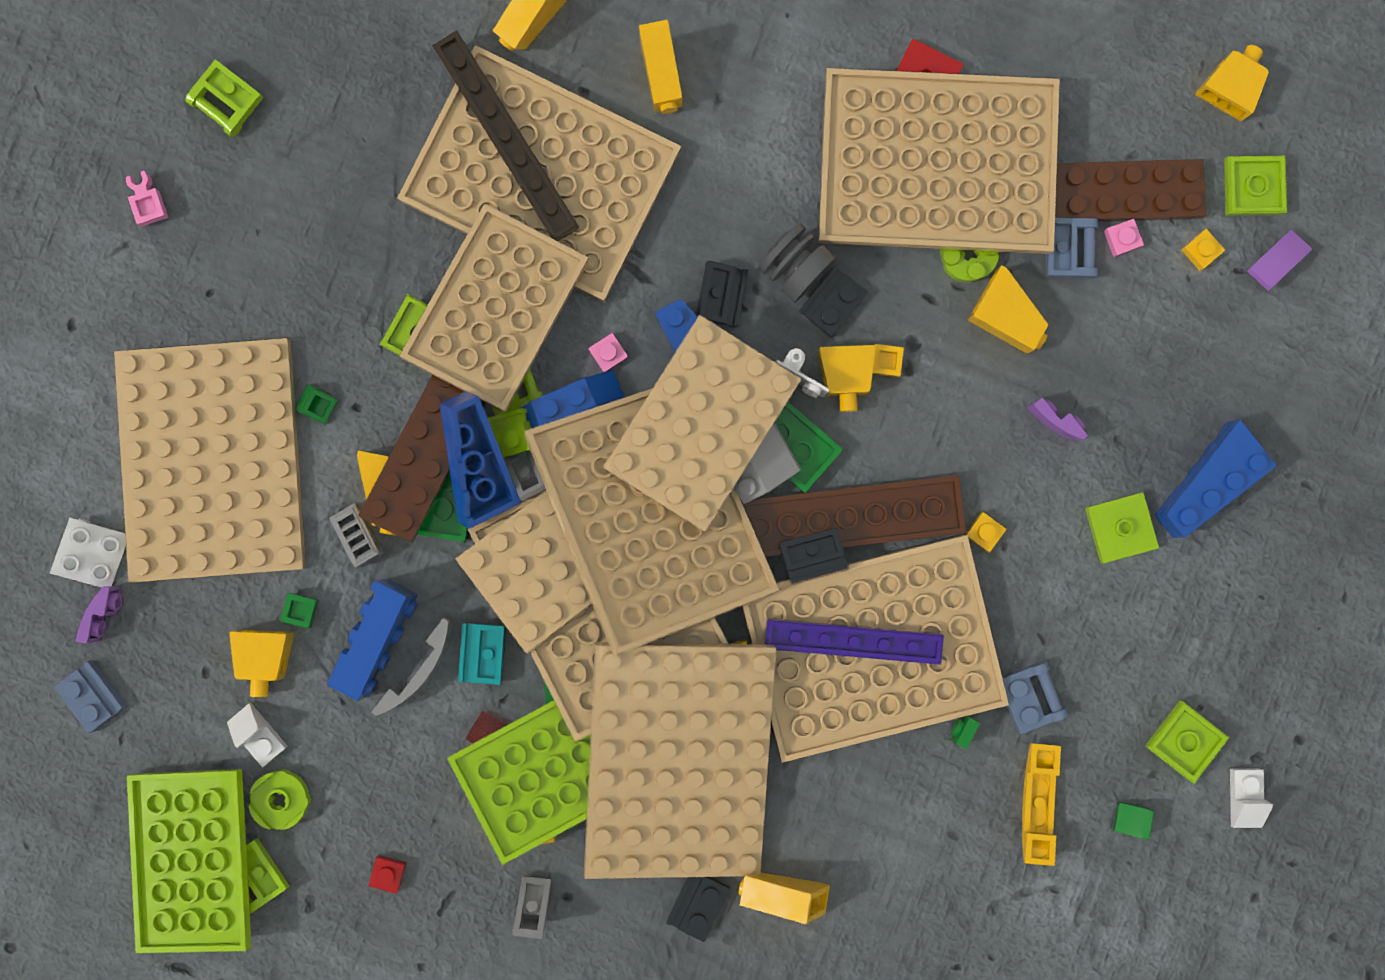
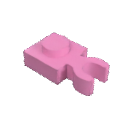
M145 171L140 172L142 182L136 185L134 178L131 176L126 177L128 187L134 190L136 194L128 197L136 224L140 227L169 218L160 191L156 188L150 189L152 178Z

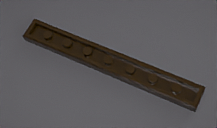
M456 30L433 44L434 50L551 238L559 241L579 229V225L458 31Z

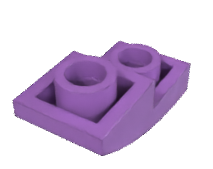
M1290 230L1247 272L1269 291L1312 248L1295 232Z
M1043 397L1026 407L1042 424L1067 439L1080 441L1088 437L1084 431L1086 427L1079 417L1068 413L1059 418L1056 415L1058 410L1055 405L1049 400L1045 401Z
M103 586L95 595L81 620L75 642L87 644L100 641L106 628L104 616L116 615L121 607V586Z

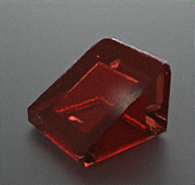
M482 711L465 739L473 744L505 727L507 724Z

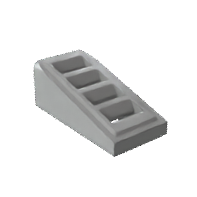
M353 503L329 519L355 568H360L384 554V551L366 520L358 517L360 510L356 503ZM353 514L355 519L342 526L340 521ZM358 524L360 529L348 536L345 531ZM363 534L365 539L353 545L351 541ZM368 544L370 549L359 555L357 550Z

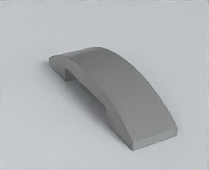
M449 616L444 617L425 641L435 649L402 691L397 686L390 688L371 713L377 716L397 707L411 698L427 683L440 665L448 648L453 627L452 618Z

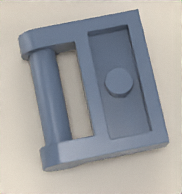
M1055 218L1054 252L1052 254H1045V277L1098 278V268H1095V230L1098 229V219ZM1077 229L1083 230V267H1077Z
M1047 661L1038 662L1002 677L1009 703L1007 707L1016 730L1020 735L1049 723L1063 720L1069 716L1066 707H1062L1048 672L1050 667ZM1038 676L1051 711L1043 713L1030 677Z

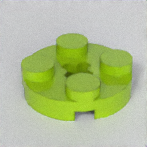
M940 249V256L943 268L951 278L959 282L970 283L971 281H978L987 277L994 270L999 259V252L975 250L976 259L971 257L969 260H966L964 258L966 253L962 250Z
M287 769L271 771L260 777L251 787L249 811L256 823L263 828L286 830L297 824L305 816L311 803V795L306 783L297 774ZM274 793L285 796L284 801L286 804L284 807L281 804L278 806L273 804L275 801Z

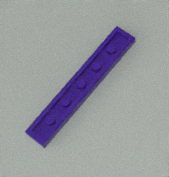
M767 619L764 645H774L776 650L941 665L944 635Z

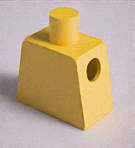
M1248 45L1243 54L1233 50L1216 67L1194 95L1242 122L1254 112L1269 73L1266 67L1258 63L1263 54L1262 49L1255 45Z
M876 345L820 347L818 349L817 356L823 384L830 389L826 396H839L840 412H856L857 395H867L870 392Z
M230 631L235 679L251 680L250 697H268L269 681H277L285 677L294 632Z

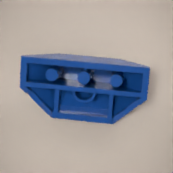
M610 370L578 380L537 398L521 408H526V419L530 421L532 429L622 399L625 396L614 371Z

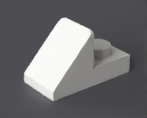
M252 703L246 705L227 722L235 747L239 748L244 745L262 768L288 747Z
M1230 768L1231 827H1263L1273 808V803L1264 800V770L1260 768Z

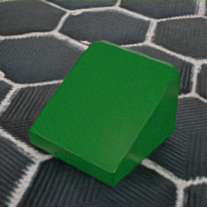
M308 384L295 410L325 425L338 399Z
M1118 802L1114 831L1149 840L1154 811L1145 806Z

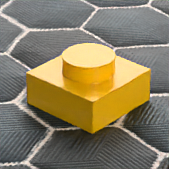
M1205 229L1185 245L1181 251L1201 271L1222 254L1225 249Z
M875 344L873 374L899 378L901 376L904 347Z
M981 512L965 534L968 535L969 540L987 553H990L1007 529L984 512Z

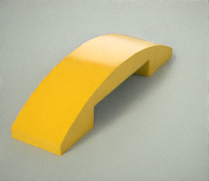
M1030 743L1025 770L1022 806L1023 860L1026 864L1055 866L1056 835H1053L1056 776H1060L1061 746Z

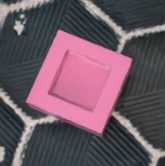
M1134 219L1104 230L1113 257L1144 246Z
M613 333L588 348L603 372L610 371L628 359L627 354Z

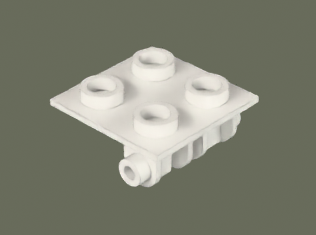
M792 349L783 362L777 360L776 364L801 379L799 384L803 386L801 391L813 398H817V396L823 398L830 390L798 372L805 360L802 350Z
M69 517L50 574L98 587L112 586L126 547V534L91 524L90 521L79 518L77 520Z

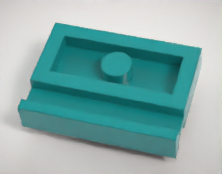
M462 623L458 682L502 684L506 636L505 625Z

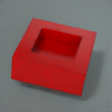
M378 855L375 859L368 886L397 894L407 862Z

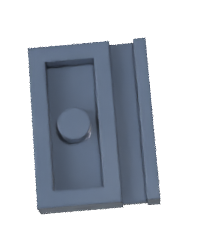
M93 660L87 661L81 668L75 670L54 686V689L88 734L97 730L117 715L119 711L127 707Z

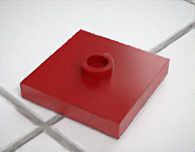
M912 39L896 71L959 74L964 64Z

